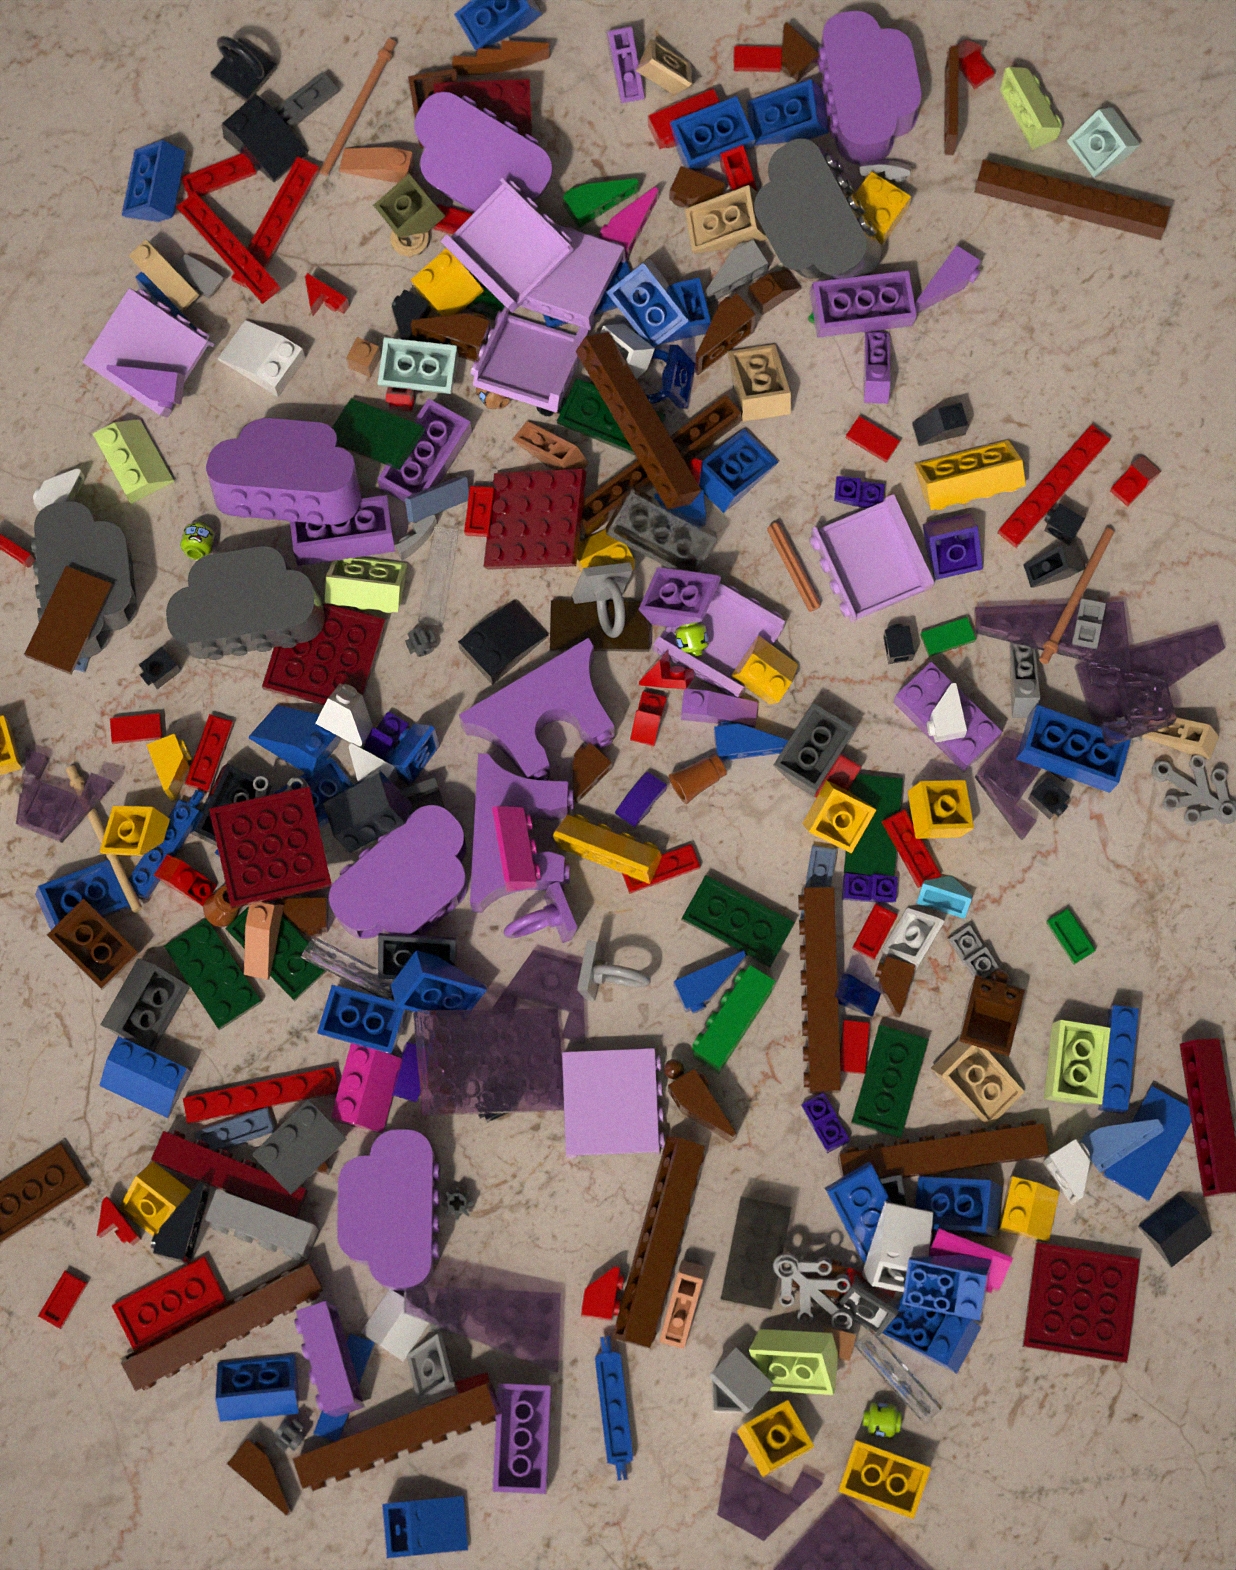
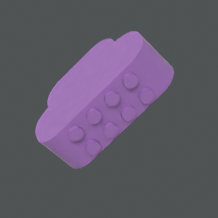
M862 11L838 13L832 16L824 26L821 47L818 48L819 58L817 61L819 73L823 72L821 87L823 93L827 94V102H825L826 114L831 116V123L829 124L830 136L835 138L839 154L852 164L860 165V162L883 160L890 154L894 138L909 133L914 128L918 117L917 109L921 102V88L912 43L899 30L892 28L880 29L877 21L868 13Z
M439 92L431 95L424 101L416 115L414 128L420 143L425 148L420 161L421 171L433 188L474 213L502 185L500 182L501 178L507 183L512 180L521 189L519 195L524 200L529 197L533 202H536L541 198L552 179V164L548 154L538 146V140L528 134L524 137L517 133L518 128L507 121L504 124L498 122L497 115L486 108L480 111L476 108V102L464 95L461 99L452 93Z
M274 418L257 419L243 428L239 439H228L217 444L211 450L207 460L206 471L215 505L222 513L230 516L334 525L351 519L359 508L361 490L354 458L347 450L338 446L335 431L324 423Z
M436 805L423 806L408 816L406 824L378 839L379 843L372 849L370 847L366 848L359 855L360 859L353 866L348 864L340 871L339 874L341 876L331 886L329 903L337 921L352 936L360 939L374 938L379 933L424 936L464 900L467 893V879L461 864L466 854L464 833L460 823L445 808Z
M407 1129L389 1130L381 1134L374 1141L370 1156H358L348 1161L343 1166L338 1178L337 1239L339 1246L354 1262L369 1265L370 1272L375 1280L383 1287L393 1291H414L425 1286L433 1275L435 1259L440 1257V1244L438 1241H435V1233H440V1217H438V1214H435V1207H440V1191L436 1188V1181H440L441 1168L439 1162H436L434 1150L426 1137L417 1131Z

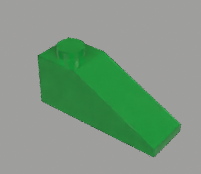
M634 178L582 184L577 188L572 187L563 196V207L576 226L581 228L638 193L639 181Z

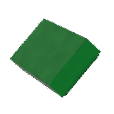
M968 617L920 633L928 657L976 641Z
M1069 908L1046 922L1073 965L1096 951Z

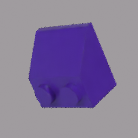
M971 513L923 524L925 546L935 580L983 569L978 526Z

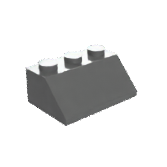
M812 703L773 766L793 785L815 797L838 757L843 753L853 737L856 728L817 704Z
M138 958L100 1025L116 1035L154 1052L190 986L158 966Z
M307 1099L252 1156L292 1195L347 1139Z

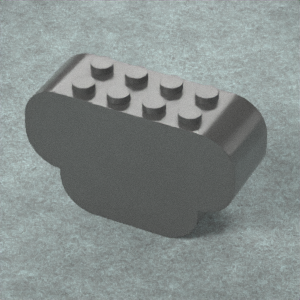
M795 139L780 147L772 155L768 164L770 182L759 190L754 202L756 217L778 259L787 268L795 270L801 276L810 279L820 278L826 274L830 275L833 279H848L871 274L878 266L881 258L880 244L874 235L877 233V230L870 220H866L864 213H866L865 207L860 200L856 201L853 195L855 192L853 185L848 179L845 181L842 175L844 172L843 166L838 159L834 160L831 154L812 141Z
M74 501L52 503L38 513L34 522L35 537L31 538L32 552H35L36 561H33V569L39 583L35 584V592L41 608H37L38 620L40 621L65 566L102 579L113 585L80 658H88L97 655L106 647L110 631L126 627L136 615L137 599L132 554L123 531L117 525L108 521L94 522L90 510L81 503Z
M267 546L211 554L200 558L190 569L188 587L178 590L170 598L166 608L167 626L171 635L188 655L197 659L219 660L225 655L243 656L250 651L256 650L267 652L278 646L291 648L298 643H304L315 638L321 632L325 623L323 600L309 578L302 572L291 570L283 556L274 548Z

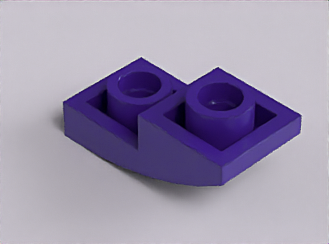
M837 476L834 501L861 508H870L883 502L885 484L861 482L860 478Z
M646 772L620 803L615 814L636 827L650 812L651 806L666 791L667 784Z
M846 873L843 875L842 900L882 903L896 902L897 877L876 874L866 876Z
M408 1042L404 1045L400 1068L395 1077L393 1096L417 1102L423 1084V1071H426L428 1065V1048Z
M824 1093L801 1104L827 1154L850 1142Z

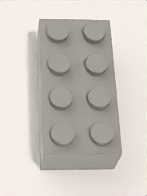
M219 1190L215 1191L205 1220L211 1223L210 1228H213L215 1231L228 1235L229 1231L235 1232L234 1236L237 1239L251 1244L253 1239L259 1241L258 1245L273 1252H276L277 1248L282 1249L285 1256L298 1261L301 1260V1257L309 1258L319 1231L311 1223Z

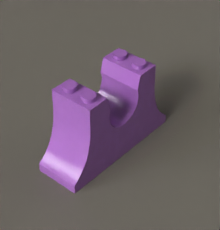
M589 638L459 714L461 727L466 735L480 737L497 746L513 762L523 778L548 781V777L551 775L545 749L539 744L537 737L540 730L548 723L554 721L568 722L578 730L581 739L587 745L591 742L596 748L599 747L600 749L609 746L613 742L612 739L615 738L614 724L601 706L591 684L590 670L594 661V646Z
M478 753L470 891L472 912L483 913L494 901L512 893L529 890L547 891L550 884L558 881L562 891H565V884H570V864H565V856L547 851L543 853L536 852L537 854L532 855L533 864H539L541 879H536L537 887L507 892L492 807H523L525 815L530 814L531 821L537 819L554 821L565 818L568 815V810H573V789H569L568 782L532 780L514 775L496 764L489 754Z

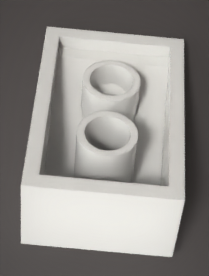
M245 320L222 351L218 360L279 397L304 362L305 355L303 348L282 335Z

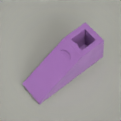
M865 332L864 403L888 404L890 391L889 333Z

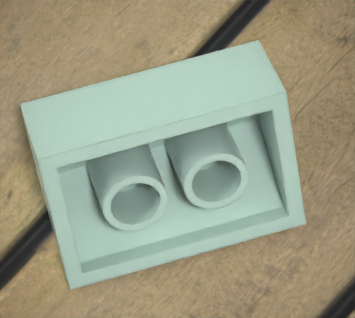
M384 338L378 386L451 394L456 378L459 356L457 346Z

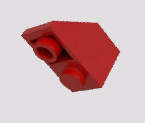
M168 854L153 875L170 888L201 906H204V902L217 886L182 860Z
M613 1267L585 1288L581 1317L612 1321L613 1315L618 1316L620 1300H615L617 1289L622 1290L624 1274H619L620 1267Z

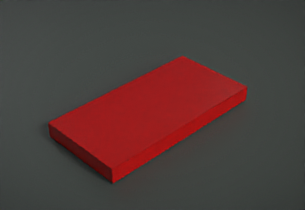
M204 1256L111 1306L133 1351L227 1302V1299L207 1258Z

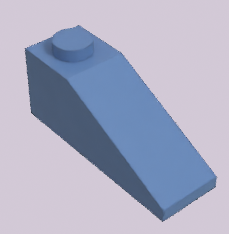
M1158 1119L1106 1126L1088 1131L1083 1135L1079 1143L1082 1142L1090 1153V1160L1099 1173H1101L1165 1130Z

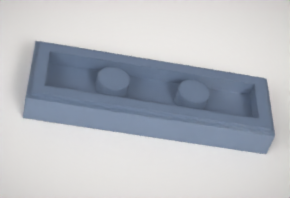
M461 475L405 497L408 521L414 523L468 501L469 488L467 477Z
M812 845L805 888L831 887L837 849ZM801 910L800 920H803V910Z
M266 1107L195 1131L194 1134L196 1139L209 1144V1150L218 1152L219 1149L225 1150L274 1133L275 1128L269 1109Z

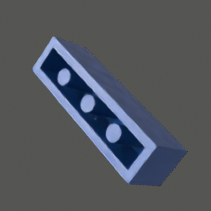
M1113 1005L1109 1009L1107 1027L1110 1028L1103 1101L1101 1105H1098V1111L1120 1114L1128 1111L1139 1008Z

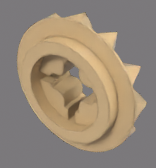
M392 230L390 234L392 248L400 256L404 255L410 258L413 255H420L427 248L428 232L412 235L416 240H412V244L408 246L407 241L403 240L407 236L398 237Z

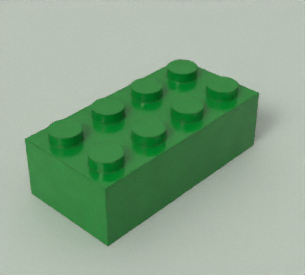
M749 965L747 970L743 968L740 970L734 980V990H727L720 1001L719 1007H721L719 1013L716 1011L712 1013L706 1023V1033L700 1032L692 1044V1050H694L693 1058L717 1074L721 1072L775 987V980Z

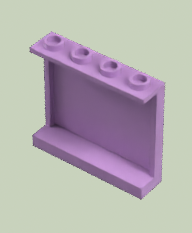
M501 178L500 182L502 185L451 237L446 235L441 240V243L513 313L574 249L569 244L572 241L569 236L562 230L558 233L553 228L555 223L546 214L540 216L535 211L538 206L529 197L524 200L519 195L521 189L512 180L507 183Z
M555 224L553 228L558 233L562 230L572 240L569 244L574 250L520 306L591 330L595 323L593 314L619 262L625 263L626 261L624 247L617 242H608L599 239L593 234L587 235L578 232L572 227H563Z
M129 288L83 360V363L157 414L168 418L173 409L159 407L158 402L150 400L106 370L107 365L176 372L185 375V382L207 346L213 347L214 343L208 340L210 335L200 328H197L196 331L190 328L189 324L191 322L180 315L174 317L169 313L171 309L159 301L157 304L150 300L151 295L139 288L138 291Z
M505 306L503 311H498L496 315L495 328H490L488 332L487 345L483 344L481 347L479 362L475 361L471 370V375L474 376L473 386L557 412L580 361L575 351L584 337L588 336L589 330L579 327L575 336L508 315L509 309Z
M894 494L886 497L882 503L820 529L812 528L811 537H809L811 546L814 551L818 550L821 559H819L821 568L824 573L828 572L832 580L829 582L834 595L838 594L842 602L839 604L844 617L849 618L850 622L930 590L935 583Z
M719 582L704 619L699 622L705 624L709 638V646L702 650L703 654L693 657L677 648L675 630L679 626L667 627L662 636H658L654 642L653 651L662 656L668 650L669 661L686 669H694V676L726 695L740 698L746 687L732 678V673L758 635L771 645H774L784 629L785 621L782 620L783 617L776 611L770 610L769 612L765 610L757 600L753 598L747 599L740 595V591L731 585L726 587Z
M655 1049L562 1052L566 1158H577V1156L659 1154V1148L664 1147L663 1132H658V1122H663L662 1106H657V1096H662L661 1081H656V1071H661L660 1055H655Z

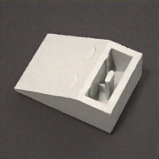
M890 1202L884 1203L862 1275L872 1286L904 1292L909 1257L929 1256L933 1220L932 1211Z

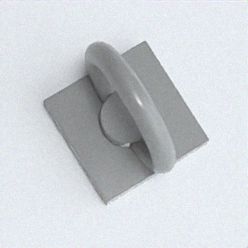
M630 562L583 568L572 594L575 604L597 602V613L601 627L605 634L611 638L618 637L624 628L625 606L622 594L633 571ZM613 599L614 602V627L611 625L608 617L606 600Z
M587 940L577 987L578 992L585 1000L595 1001L598 984H604L605 981L631 987H646L651 983L650 976L644 972L628 967L607 964L606 961H603L605 951L598 942Z

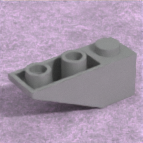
M1010 643L1012 718H1028V715L1035 706L1040 704L1035 643Z

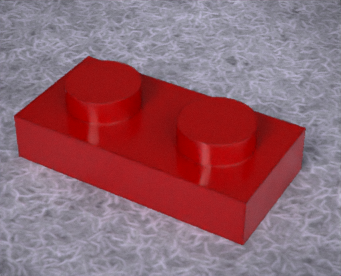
M470 486L464 529L466 536H490L492 505L495 495L494 487Z

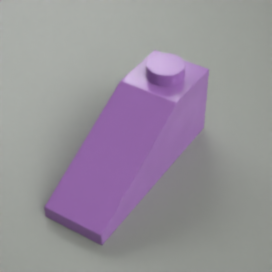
M627 26L606 30L610 57L621 103L645 99L641 76L636 71L638 59L632 27Z
M956 245L917 299L915 304L916 312L919 313L965 289L969 282L974 283L981 273L979 270L981 260Z
M107 365L106 370L150 400L158 402L159 407L173 408V404L182 405L185 375L176 372Z
M684 689L681 720L715 724L732 721L733 724L756 727L758 702L711 691Z

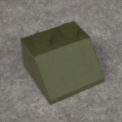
M409 173L373 205L398 237L426 233L445 217L435 202Z

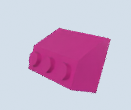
M492 807L507 892L537 887L536 879H541L539 864H533L532 855L537 854L534 839L529 840L527 831L532 829L530 814L525 815L523 807Z
M351 1043L331 1119L334 1122L383 1134L393 1099L392 1092L396 1073L400 1068L401 1058Z
M941 1229L934 1233L929 1248V1256L970 1255L992 1260L987 1293H992L993 1290H1000L1013 1260L1010 1256Z

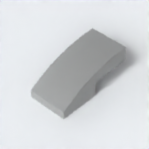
M187 254L174 267L190 286L208 299L224 281L221 275Z
M1081 598L1072 645L1097 649L1106 603Z

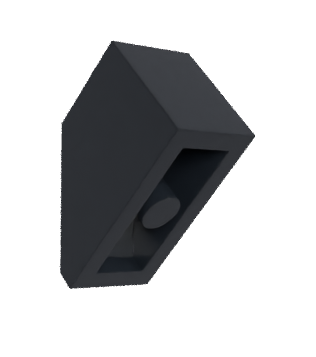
M404 289L400 296L397 295L391 308L400 339L414 341L411 322L412 320L427 318L431 312L429 301Z
M961 402L938 408L912 422V426L919 447L966 435L968 422Z
M1060 545L1024 564L1031 588L1067 579L1086 569L1079 546Z

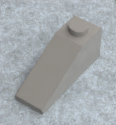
M754 240L738 244L731 252L704 292L707 306L767 273L768 262Z

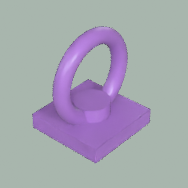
M559 881L550 884L546 891L544 899L547 906L522 916L505 927L504 935L507 938L522 937L550 926L551 928H557L562 943L573 939L577 925Z

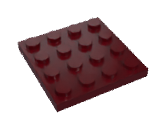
M530 79L434 83V94L448 92L461 99L464 95L476 102V108L480 111L486 108L497 115L498 122L504 124L507 121L518 128L517 133L524 137L528 134L532 137Z
M584 469L494 473L493 487L495 495L492 505L490 536H487L483 567L487 570L575 567L577 565L587 472Z
M323 603L325 623L321 632L312 640L298 643L291 648L274 647L262 689L325 705L329 696L341 683L354 687L357 693L364 697L386 620Z
M310 787L209 809L231 909L332 886Z
M1036 1242L1022 1347L1126 1364L1128 1362L1140 1259Z

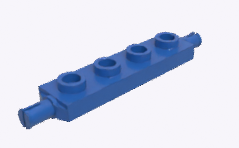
M195 789L188 802L178 800L168 816L170 821L164 842L144 854L130 875L129 881L138 899L139 897L146 899L150 897L160 881L153 876L167 854L172 857L176 856L191 832L200 813L197 806L203 796H205L202 792Z
M606 1336L607 1347L605 1346V1338L600 1337L602 1353L595 1356V1366L607 1463L616 1465L617 1481H621V1470L623 1472V1480H628L626 1464L633 1460L621 1354L612 1352L611 1336Z

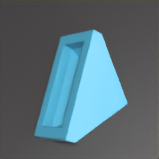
M951 875L925 880L916 904L965 919L972 895Z

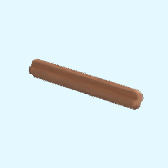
M778 522L768 526L767 531L808 611L817 610L820 608L821 603L784 531Z

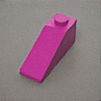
M653 187L613 216L608 225H603L599 238L608 242L614 241L624 247L625 257L628 259L658 200L659 189Z

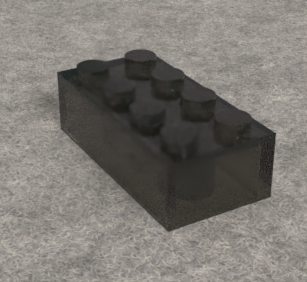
M629 485L605 527L608 536L670 569L697 573L718 539L716 531L675 509L668 510L664 503Z
M740 1197L720 1302L767 1312L772 1311L778 1275L775 1273L773 1266L776 1257L783 1254L792 1207Z

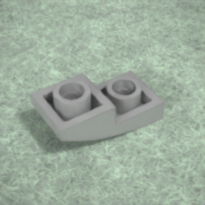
M870 160L860 162L859 166L861 176H868L871 171L880 176L882 175L881 172L885 171L887 180L893 179V182L906 180L907 176L911 175L910 165L892 160Z
M435 515L416 521L412 525L414 535L404 536L398 541L399 544L395 545L402 561L416 552L431 536L437 526Z
M970 925L965 926L947 938L958 957L974 978L975 975L985 978L993 971L999 969L986 947H983Z

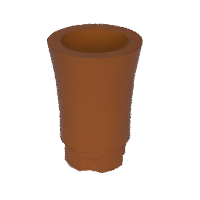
M712 754L708 758L705 757L682 770L669 774V780L684 804H688L701 792L717 783L720 778L726 776L727 771L720 758Z
M226 885L220 887L216 893L210 895L204 902V915L215 926H228L238 915L239 907L231 909Z

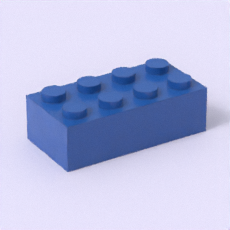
M1036 705L1028 715L1016 759L1110 793L1120 782L1131 738Z

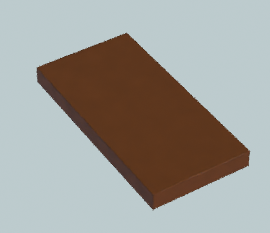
M959 46L949 47L945 64V155H954L958 137Z
M65 566L24 653L25 657L72 675L111 592L112 583Z
M62 1143L0 1182V1243L11 1238L89 1187Z

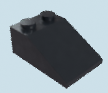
M257 94L252 96L222 123L223 138L237 151L245 155L255 167L274 183L291 169L297 156L303 158L308 153V150L276 111Z
M514 600L475 626L458 641L460 651L493 685L543 642L548 635Z
M198 1183L161 1225L159 1232L154 1233L151 1241V1248L154 1249L153 1254L160 1258L188 1265L191 1263L211 1190L209 1187Z

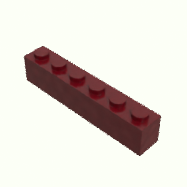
M1220 1038L1194 1039L1180 1043L1203 1197L1236 1194V1138Z
M171 1129L170 1133L162 1132L151 1157V1160L155 1163L252 1203L294 1218L298 1217L308 1193L303 1188L304 1183L291 1195L267 1170L263 1172L256 1169L257 1164L244 1158L241 1162L232 1159V1153L219 1149L218 1152L209 1150V1144L195 1139L194 1143L184 1139L185 1134Z

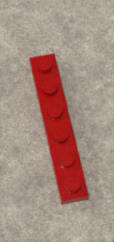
M298 156L247 248L264 269L267 268L320 171L319 166ZM233 273L231 277L232 282L247 288L237 275Z
M196 192L176 206L179 212L262 304L281 290L277 282Z
M1091 424L998 530V534L1017 548L1103 451L1111 439Z
M330 1067L183 1098L187 1123L192 1124L260 1110L266 1107L269 1108L337 1094L339 1088L335 1068Z

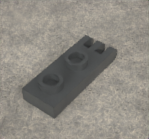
M322 71L279 104L274 110L291 129L339 92L338 87Z

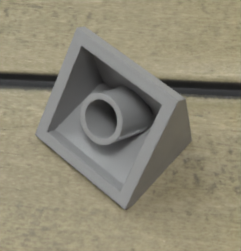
M436 1334L407 1355L418 1404H425L458 1394L442 1334Z
M736 1347L708 1376L746 1414L774 1385Z

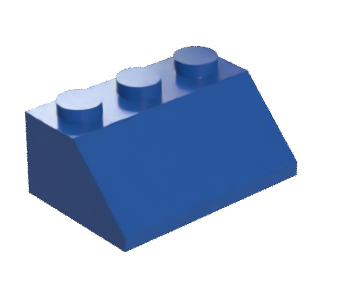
M737 96L670 122L681 162L684 167L693 171L719 162L721 152L739 145H743L744 150L747 151L752 149L755 143V137Z
M164 140L135 149L121 216L154 222L173 218L176 210L177 193L180 189L181 173L185 165L186 151Z
M331 985L317 1034L392 1054L400 1037L408 1010L396 1007L395 1001Z
M118 1036L107 1057L99 1086L169 1119L191 1072L184 1066Z
M296 1355L217 1362L215 1400L220 1422L298 1414L299 1390Z

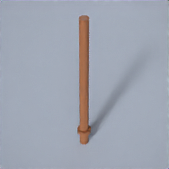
M388 38L383 49H380L377 53L379 57L319 171L322 175H329L386 62L391 60V53L396 45L393 39Z
M1105 528L1049 641H1045L1043 645L1044 651L1039 658L1041 663L1048 664L1052 655L1057 653L1059 649L1058 643L1114 534L1112 529Z

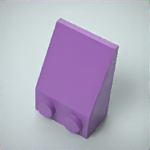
M657 567L639 610L651 625L673 628L703 621L721 577L719 575Z

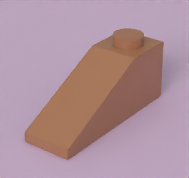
M391 147L344 148L339 172L398 183L408 173L412 176L415 164L413 152Z
M529 421L523 425L512 439L516 444L552 470L584 469L588 465V461L576 445Z
M268 901L249 905L245 925L244 975L266 980L270 979L284 905Z
M681 1260L659 1342L682 1349L685 1348L707 1267Z

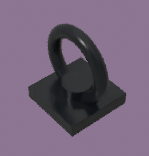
M220 36L217 39V47L223 58L210 72L211 78L247 102L252 96L257 94L278 68L276 63L239 38L236 41L228 36Z

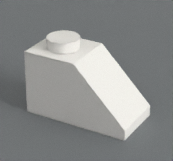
M76 468L45 480L41 488L38 487L33 496V503L36 508L41 511L52 503L74 501L85 480L82 471Z
M952 683L932 711L930 721H927L929 736H934L935 743L963 738L966 735L967 728L956 683Z

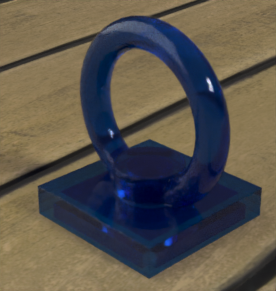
M669 345L668 352L654 349L651 359H660L666 363L662 373L663 386L662 390L657 393L645 394L651 404L661 402L668 397L679 409H688L695 362L679 345Z

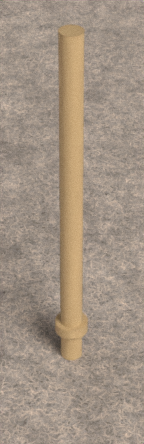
M74 765L66 768V772L71 780L69 784L72 789H75L100 844H102L105 828L84 786L85 780L79 776ZM106 854L132 911H140L142 906L118 856Z

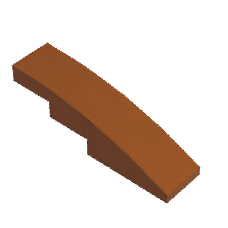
M501 41V49L477 48V57L453 56L452 68L457 70V75H483L526 67L550 57L549 43Z

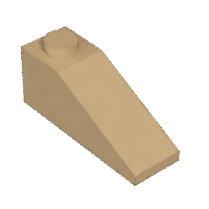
M146 239L128 255L181 312L199 296L162 254Z
M1145 710L1141 711L1139 716L1143 720L1141 724L1147 729V731L1143 732L1142 737L1186 754L1201 755L1204 758L1211 759L1219 738L1211 725Z

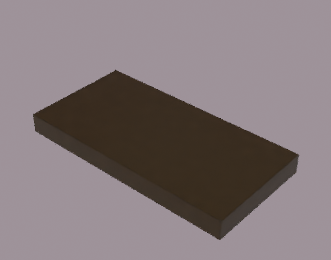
M551 600L550 650L567 651L589 638L594 646V651L649 652V621L639 610L642 602L624 601L625 623L623 631L618 637L611 638L605 634L601 627L596 601L575 604L574 601ZM606 601L608 617L611 625L614 627V602Z

